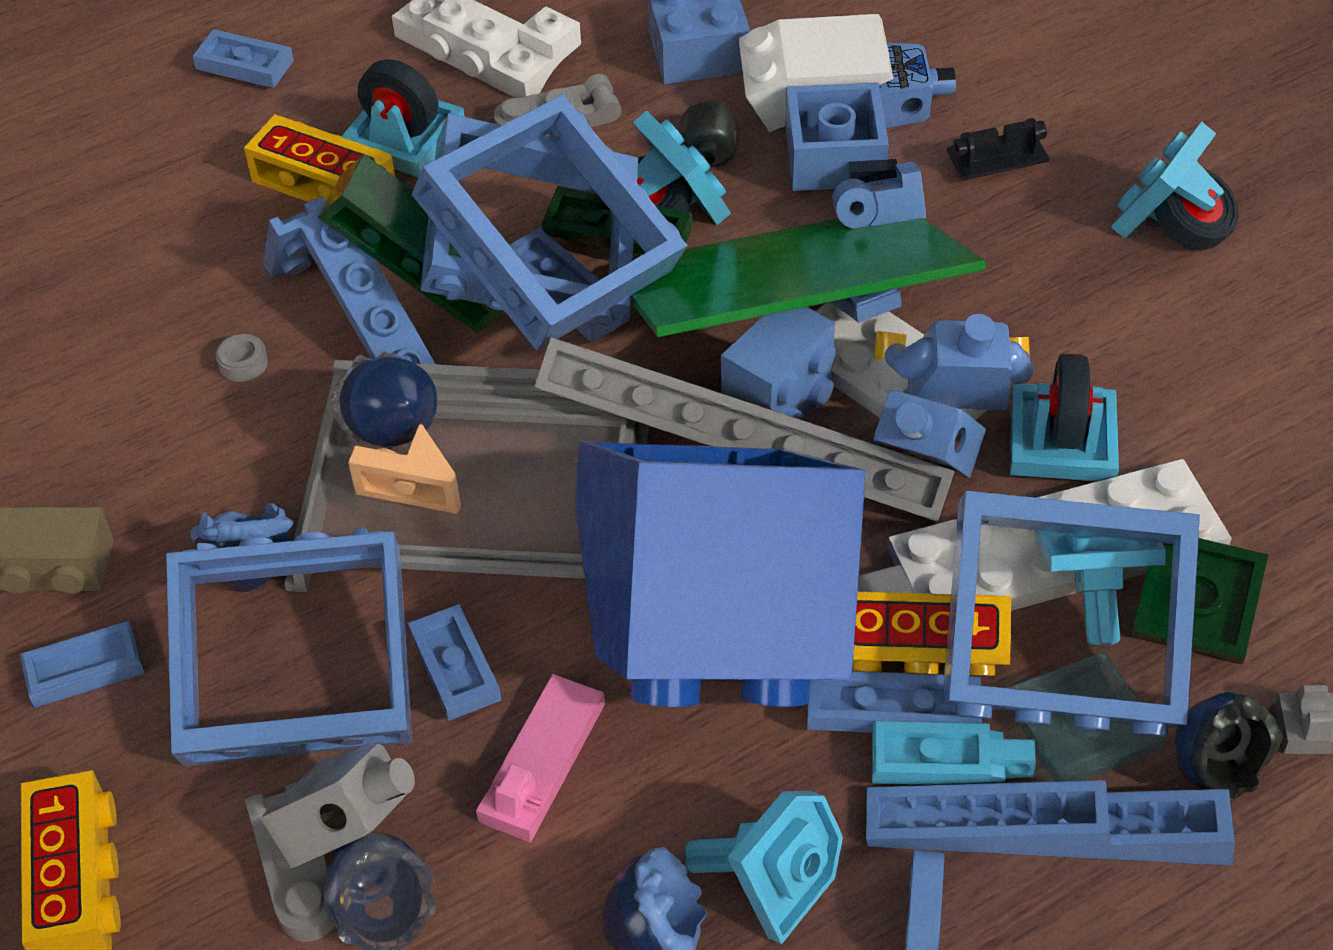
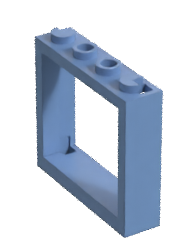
M564 94L423 166L412 192L415 200L536 351L547 346L551 337L555 339L562 337L671 272L688 246L681 238L677 228L666 220L652 203L646 190L633 180L620 164L613 150L606 147L588 125L584 115L573 107ZM546 134L550 135L645 252V254L558 305L458 182Z
M448 113L437 139L435 160L502 125ZM545 135L484 167L490 170L596 193L555 141ZM614 152L620 164L637 183L638 157ZM613 212L609 274L633 260L634 238ZM428 216L420 291L447 296L448 300L463 299L486 304L495 310H503L463 258L448 255L450 242ZM532 273L557 305L590 286ZM630 296L582 325L592 330L597 327L615 331L630 307Z
M966 491L958 503L942 704L956 705V715L970 716L978 719H991L992 709L1014 711L1015 722L1050 725L1051 715L1074 718L1073 728L1083 730L1109 731L1110 722L1133 724L1132 734L1141 736L1168 737V728L1187 725L1200 514ZM981 525L1173 544L1163 704L968 684Z
M362 527L352 531V535L329 537L328 534L321 532H308L296 536V541L273 543L268 538H249L242 540L239 546L217 548L213 544L197 543V549L166 553L171 754L183 766L349 750L375 742L383 746L413 743L400 547L394 531L368 532L367 527ZM382 566L391 709L200 728L195 584Z

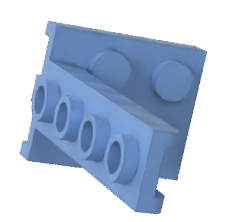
M323 196L304 205L305 211L284 221H281L278 216L269 220L262 263L271 279L283 273L287 277L299 274L312 264L311 260H315L371 359L390 356L406 359L415 364H435L377 261L318 218L326 203Z

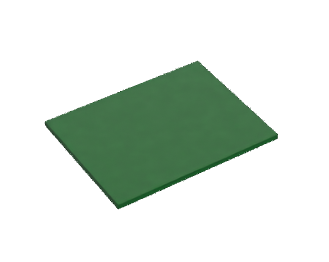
M923 218L860 228H849L839 219H833L685 249L679 262L676 263L671 272L632 294L630 302L656 336L661 337L986 270L983 258Z

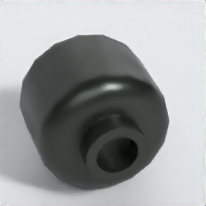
M713 101L698 102L689 106L682 114L679 133L685 140L680 145L684 144L688 149L694 146L711 168L728 164L734 157L737 147L738 123L735 114L730 108Z

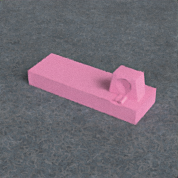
M552 674L497 772L490 789L476 810L478 823L529 843L532 842L605 706L604 692Z

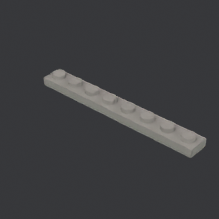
M552 337L550 338L534 386L535 388L709 446L787 449L866 470L865 498L937 522L955 473L953 470Z

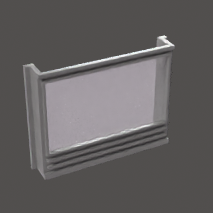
M334 361L332 369L334 375L294 541H296V536L308 532H321L328 534L329 537L352 535V531L355 529L367 527L368 532L394 531L400 547L401 569L585 579L575 510L579 442L648 444L649 425L535 388L540 369L417 364L431 377L436 388L437 410L431 425L426 431L456 474L461 502L459 513L453 514L356 495L348 464L355 446L371 449L386 448L397 454L407 455L412 441L399 446L381 447L361 440L349 430L340 411V393L342 384L349 373L363 361ZM312 573L287 575L285 581L286 591L308 592Z

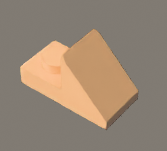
M422 424L417 429L407 455L397 454L386 448L354 447L348 464L356 495L453 514L459 513L461 502L456 474Z

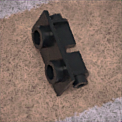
M1034 118L1004 125L1003 135L1000 136L995 127L971 133L964 132L960 138L954 139L953 146L946 149L963 181L1050 161L1048 154L1040 143L1041 139L1047 137L1046 125L1044 121H1036Z

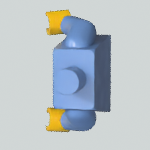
M973 314L966 321H936L932 323L923 338L907 347L906 334L876 332L873 358L885 360L896 373L908 380V394L958 409L1007 410L1011 381L1016 384H1022L1030 380L1033 375L1034 366L1030 358L1029 337L1009 338L1008 325L1002 322H994L984 314Z

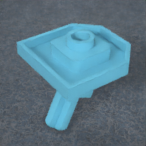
M1035 530V543L1051 572L1074 570L1076 593H1083L1088 644L1103 646L1119 643L1120 630L1116 590L1123 588V567L1165 565L1166 549L1163 544Z
M783 791L757 822L741 823L736 838L697 839L687 842L684 850L686 856L685 865L691 873L735 872L768 939L782 944L835 879L843 836L824 795L813 791Z

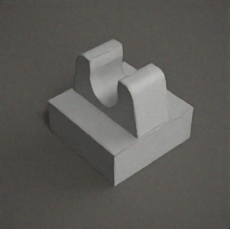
M1302 685L1297 693H1278L1274 703V710L1278 728L1283 734V740L1281 741L1283 754H1333V693H1328L1327 685Z

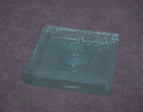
M1106 651L1009 687V689L1139 702ZM1052 715L1050 725L1019 723L1028 740L1035 741V751L1054 782L1087 780L1160 751L1165 740L1162 736L1132 734L1133 724L1110 722L1109 731L1073 728L1074 718Z

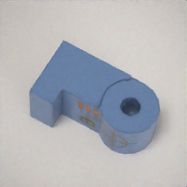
M912 161L896 164V178L868 183L859 179H848L841 182L832 194V205L838 219L849 228H860L927 218L920 169Z

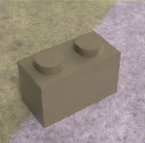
M0 507V591L17 594L26 591H60L64 593L102 591L114 541L102 507Z

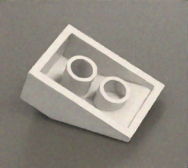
M879 14L780 19L763 27L755 28L748 34L738 38L746 98L769 132L785 126L786 89L789 86L879 83L881 85L894 79L883 22Z

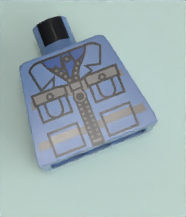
M887 42L894 79L879 85L886 128L926 121L930 117L932 96L955 94L954 67L929 69L925 47L920 44Z

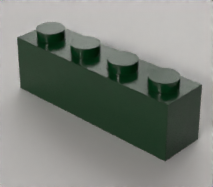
M363 154L339 177L318 218L475 333L480 332L500 317L504 310H495L486 304L463 299L448 300L447 296L420 291L428 215L412 196L413 190L389 173L383 166ZM449 243L448 255L461 257L451 243Z

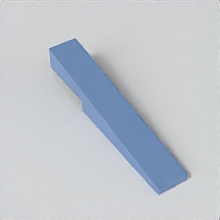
M1106 780L867 787L866 841L868 847L1233 866L1235 840L1229 789L1107 792Z

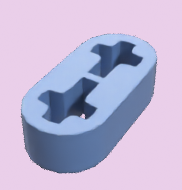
M913 849L905 950H938L944 853Z

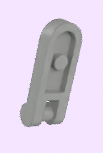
M596 74L588 78L585 84L508 99L496 107L494 122L498 125H504L564 94L576 110L584 115L590 127L614 122L620 117L622 109L617 97L613 95V87L609 78L603 74Z
M297 782L285 785L286 792ZM286 792L263 798L262 793L244 798L274 910L284 934L293 940L301 942L316 941L324 937L335 926L329 917L324 901L323 887L327 872L324 855L291 868L260 819Z

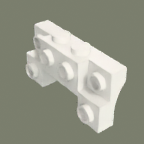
M412 0L392 15L395 37L514 98L540 93L545 82L558 64L581 45L580 23L547 6L524 24L475 0Z

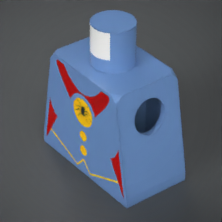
M890 390L873 441L875 445L953 470L955 475L970 479L986 429L961 409L896 390ZM959 432L961 433V439L957 449L955 450V439Z

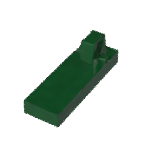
M557 186L541 226L543 231L552 237L610 248L612 211L596 193ZM655 205L666 220L677 228L681 238L686 243L694 224L691 212ZM634 239L633 253L645 254L644 250Z

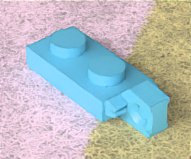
M876 721L872 724V784L1005 783V779L1033 778L1036 765L1035 741L1004 739L1003 732L990 730V724Z

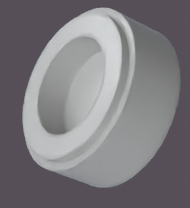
M233 335L222 341L217 347L215 355L219 371L223 377L230 381L246 382L259 377L268 366L265 345L260 338L254 335Z

